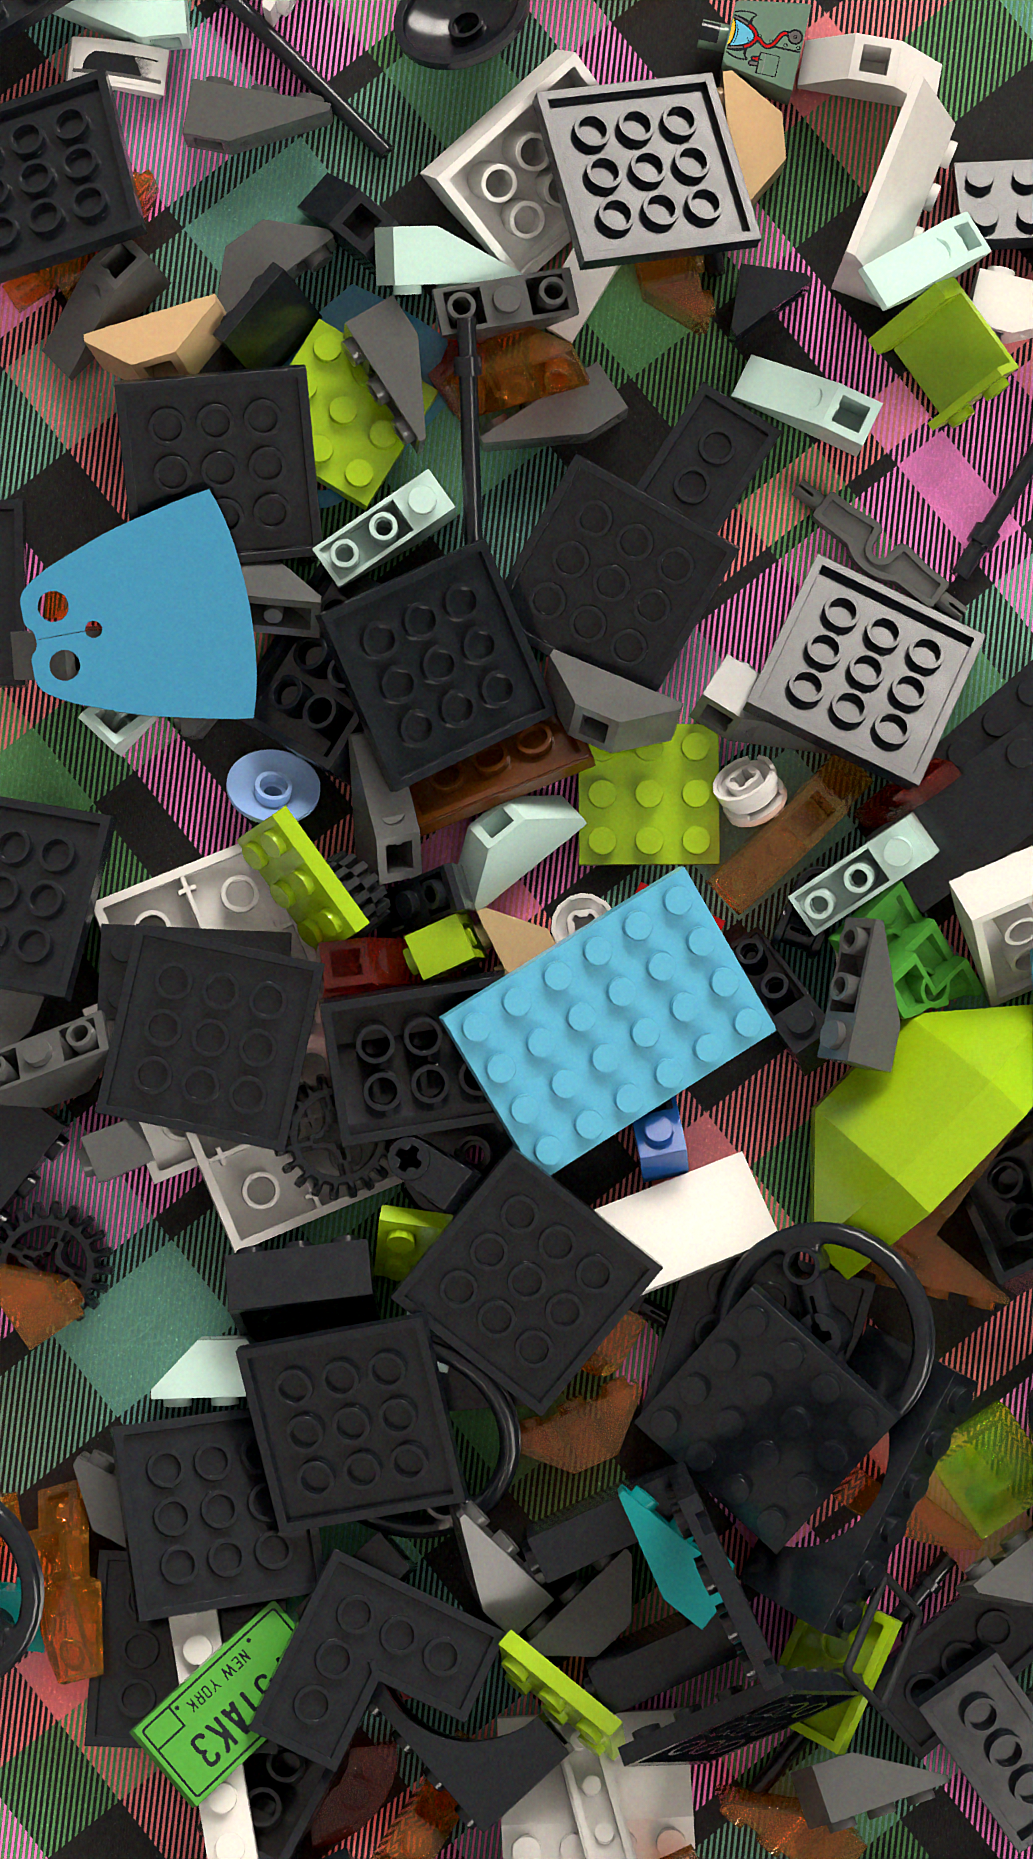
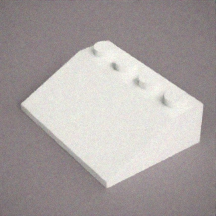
M556 49L420 173L447 209L490 256L522 274L537 272L571 241L532 101L536 92L599 85L576 52Z
M915 74L831 287V289L880 307L879 304L868 295L865 282L857 270L924 232L925 228L917 226V222L922 209L928 212L932 211L941 185L933 183L939 167L948 169L958 145L957 142L950 140L956 124L925 77Z
M1033 846L949 881L955 911L991 1008L1033 990L1030 950L1033 948Z
M686 1707L624 1710L615 1714V1716L623 1722L625 1741L629 1743L634 1740L632 1732L654 1723H659L662 1728L675 1722L673 1714ZM540 1714L497 1716L498 1736L522 1728ZM620 1754L614 1761L609 1757L636 1859H696L690 1765L624 1767ZM559 1764L501 1818L503 1859H585L562 1769Z

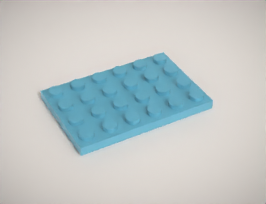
M685 867L674 869L439 1017L514 1146L550 1175L777 1030Z

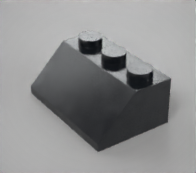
M342 1235L331 1239V1243L312 1245L309 1241H292L286 1243L284 1249L265 1251V1248L260 1246H248L238 1249L236 1254L225 1255L228 1309L240 1336L381 1320L372 1252L368 1239L359 1240V1237L355 1235Z

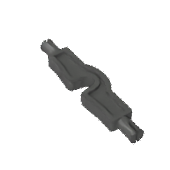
M805 479L793 491V496L797 497L814 511L811 520L845 546L849 559L862 574L880 583L893 584L911 599L929 608L935 605L944 614L956 621H959L968 610V607L945 591L949 587V582L930 568L907 544H898L885 558L875 557L872 552V546L877 542L878 537L883 531L878 521L851 506L835 492H830L825 497L806 482Z

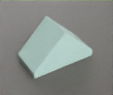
M89 706L78 718L114 752L122 757L160 716L137 715Z

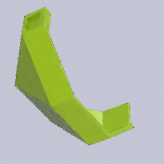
M1033 1004L928 1012L906 1019L899 1018L901 1026L891 1072L851 1067L811 1107L809 1223L818 1221L842 1223L862 1229L891 1246L927 1217L1033 1107ZM825 1244L823 1247L830 1257V1264L847 1280L871 1262L869 1258L852 1249L833 1244Z

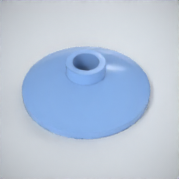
M267 749L249 753L235 762L227 776L226 791L234 808L250 820L261 823L286 805L294 818L299 821L308 816L316 807L320 797V781L311 765L299 756L286 751Z

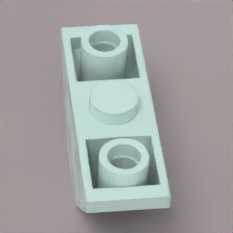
M562 795L520 796L488 809L468 826L458 864L463 866L476 911L483 909L498 898L500 894L527 872L531 871L538 863L587 824L584 818Z
M249 1335L202 1336L151 1389V1399H163L164 1407L191 1406L192 1398H211V1405L213 1406L239 1404V1397H246L235 1351L241 1345L257 1342Z

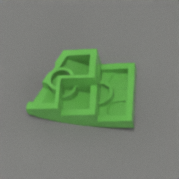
M898 880L865 902L850 916L853 918H872L884 921L899 1018L913 1017L922 1014L927 1008H941L949 1005L951 1000L964 996L975 997L984 991L967 958L953 954L935 920L922 917L902 881ZM845 922L828 938L837 954L839 953V940Z

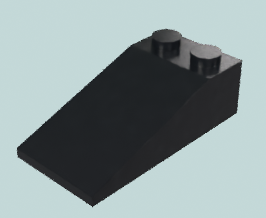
M1025 720L865 838L867 842L911 812H914L940 850L933 858L900 879L921 913L951 893L949 881L959 878L969 871H974L991 864L1033 834V731Z
M367 1707L336 1772L279 1745L278 1754L252 1753L243 1762L259 1859H296L368 1711ZM200 1821V1823L197 1826V1830L202 1837H204L202 1822Z

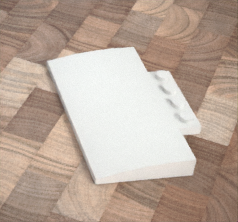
M239 844L96 901L93 912L100 931L101 923L289 932L292 933L291 957L319 962L314 948L307 945L300 937L297 924L290 914L272 898L270 887L259 871L253 869L246 862ZM324 973L318 999L333 996ZM318 1000L300 1083L306 1081L311 1086L313 1092L318 1090L316 1076L321 1073L327 1078L328 1087L332 1086ZM97 1004L83 1009L84 1016L97 1012ZM107 1020L110 1041L115 1020ZM298 1089L297 1098L302 1101L305 1097L300 1089ZM320 1101L310 1105L304 1112L298 1126V1139L316 1134L321 1129L323 1121ZM331 1116L332 1123L327 1126L331 1131L328 1133L324 1132V1137L314 1140L313 1143L334 1142L337 1149H340L341 1152V1149L344 1147L341 1144L340 1132L336 1123H333ZM140 1122L155 1158L154 1162L146 1165L153 1183L157 1184L198 1166L234 1253L240 1248L256 1245L404 1182L391 1172L388 1161L381 1158L379 1164L385 1167L389 1174L386 1178H381L373 1171L370 1172L368 1175L375 1185V1188L371 1191H367L359 1180L355 1182L357 1188V1197L350 1199L348 1197L345 1185L339 1186L338 1200H330L329 1185L324 1184L320 1195L313 1197L311 1196V1188L315 1181L308 1178L301 1188H297L294 1182L302 1172L297 1167L288 1174L282 1172L281 1168L293 1161L289 1153L276 1157L274 1150ZM375 1142L352 1145L351 1163L354 1172L367 1162ZM386 1143L385 1149L390 1150L393 1144ZM320 1149L302 1153L306 1161L318 1171L328 1175L340 1176L332 1155L327 1151Z

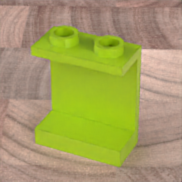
M954 276L932 285L868 339V342L878 355L894 349L935 406L939 414L927 423L932 431L948 423L952 429L964 423L976 413L972 405L982 397L988 402L1010 386L1006 378L1019 368Z

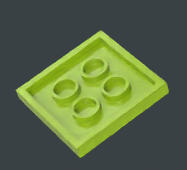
M318 319L290 364L306 365L317 482L367 511L406 446L401 443L392 428L391 421L395 418L386 404L379 406L372 398L366 385L369 377L362 366L354 367L345 355L341 346V342L344 341V333ZM422 381L425 417L436 400L439 390Z
M677 724L671 741L615 753H609L588 744L596 766L578 773V813L587 823L579 830V866L720 864L719 801L713 793V782L719 773V734L702 724Z

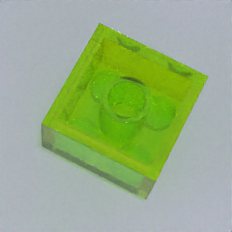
M996 1400L954 1430L947 1453L939 1459L933 1471L972 1530L982 1540L1033 1506V1444L1008 1407L999 1400Z

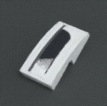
M73 36L70 39L65 81L104 68L109 76L113 91L118 90L160 100L164 96L169 50L126 41Z

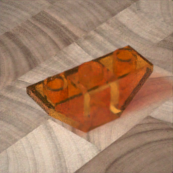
M703 255L634 264L643 302L697 335L708 332L709 318L715 317L716 313L710 289L702 290L698 274L705 272Z
M532 326L488 338L477 348V355H482V375L478 376L479 416L586 386L590 382V378L572 343ZM453 371L442 381L441 389L460 421L459 376H454Z
M625 1375L619 1376L600 1385L599 1388L602 1393L584 1401L582 1394L556 1405L559 1413L541 1420L540 1416L535 1414L519 1421L521 1430L520 1453L573 1474L618 1455L642 1393L637 1378L627 1381Z

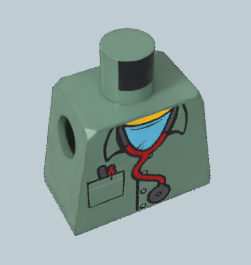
M736 1L731 25L703 19L697 47L724 53L720 78L723 71L732 70L762 96L788 105L793 90L811 5L787 2Z

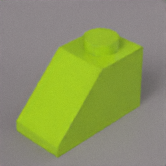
M455 913L404 936L408 948L403 950V954L413 975L421 974L423 980L432 981L489 959L472 926L474 925L472 917Z

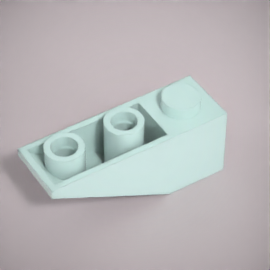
M73 0L52 13L115 40L167 50L192 48L188 0Z
M964 212L939 223L857 271L865 282L868 295L879 304L882 311H885L923 294L939 281L953 276L955 278L992 251L969 213Z
M438 226L374 228L376 286L393 285V295L422 294L423 284H436V289L465 283L523 275L521 272Z
M752 354L731 395V398L855 457L859 454L883 403L841 383Z
M427 469L315 546L312 550L337 586L341 588L417 545L457 517L456 508L431 471Z
M911 812L789 895L788 898L815 936L933 858L940 850L914 812Z

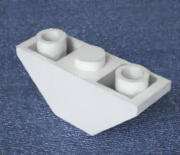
M860 33L805 40L797 88L902 107L915 74L925 77L937 96L942 64L900 40Z

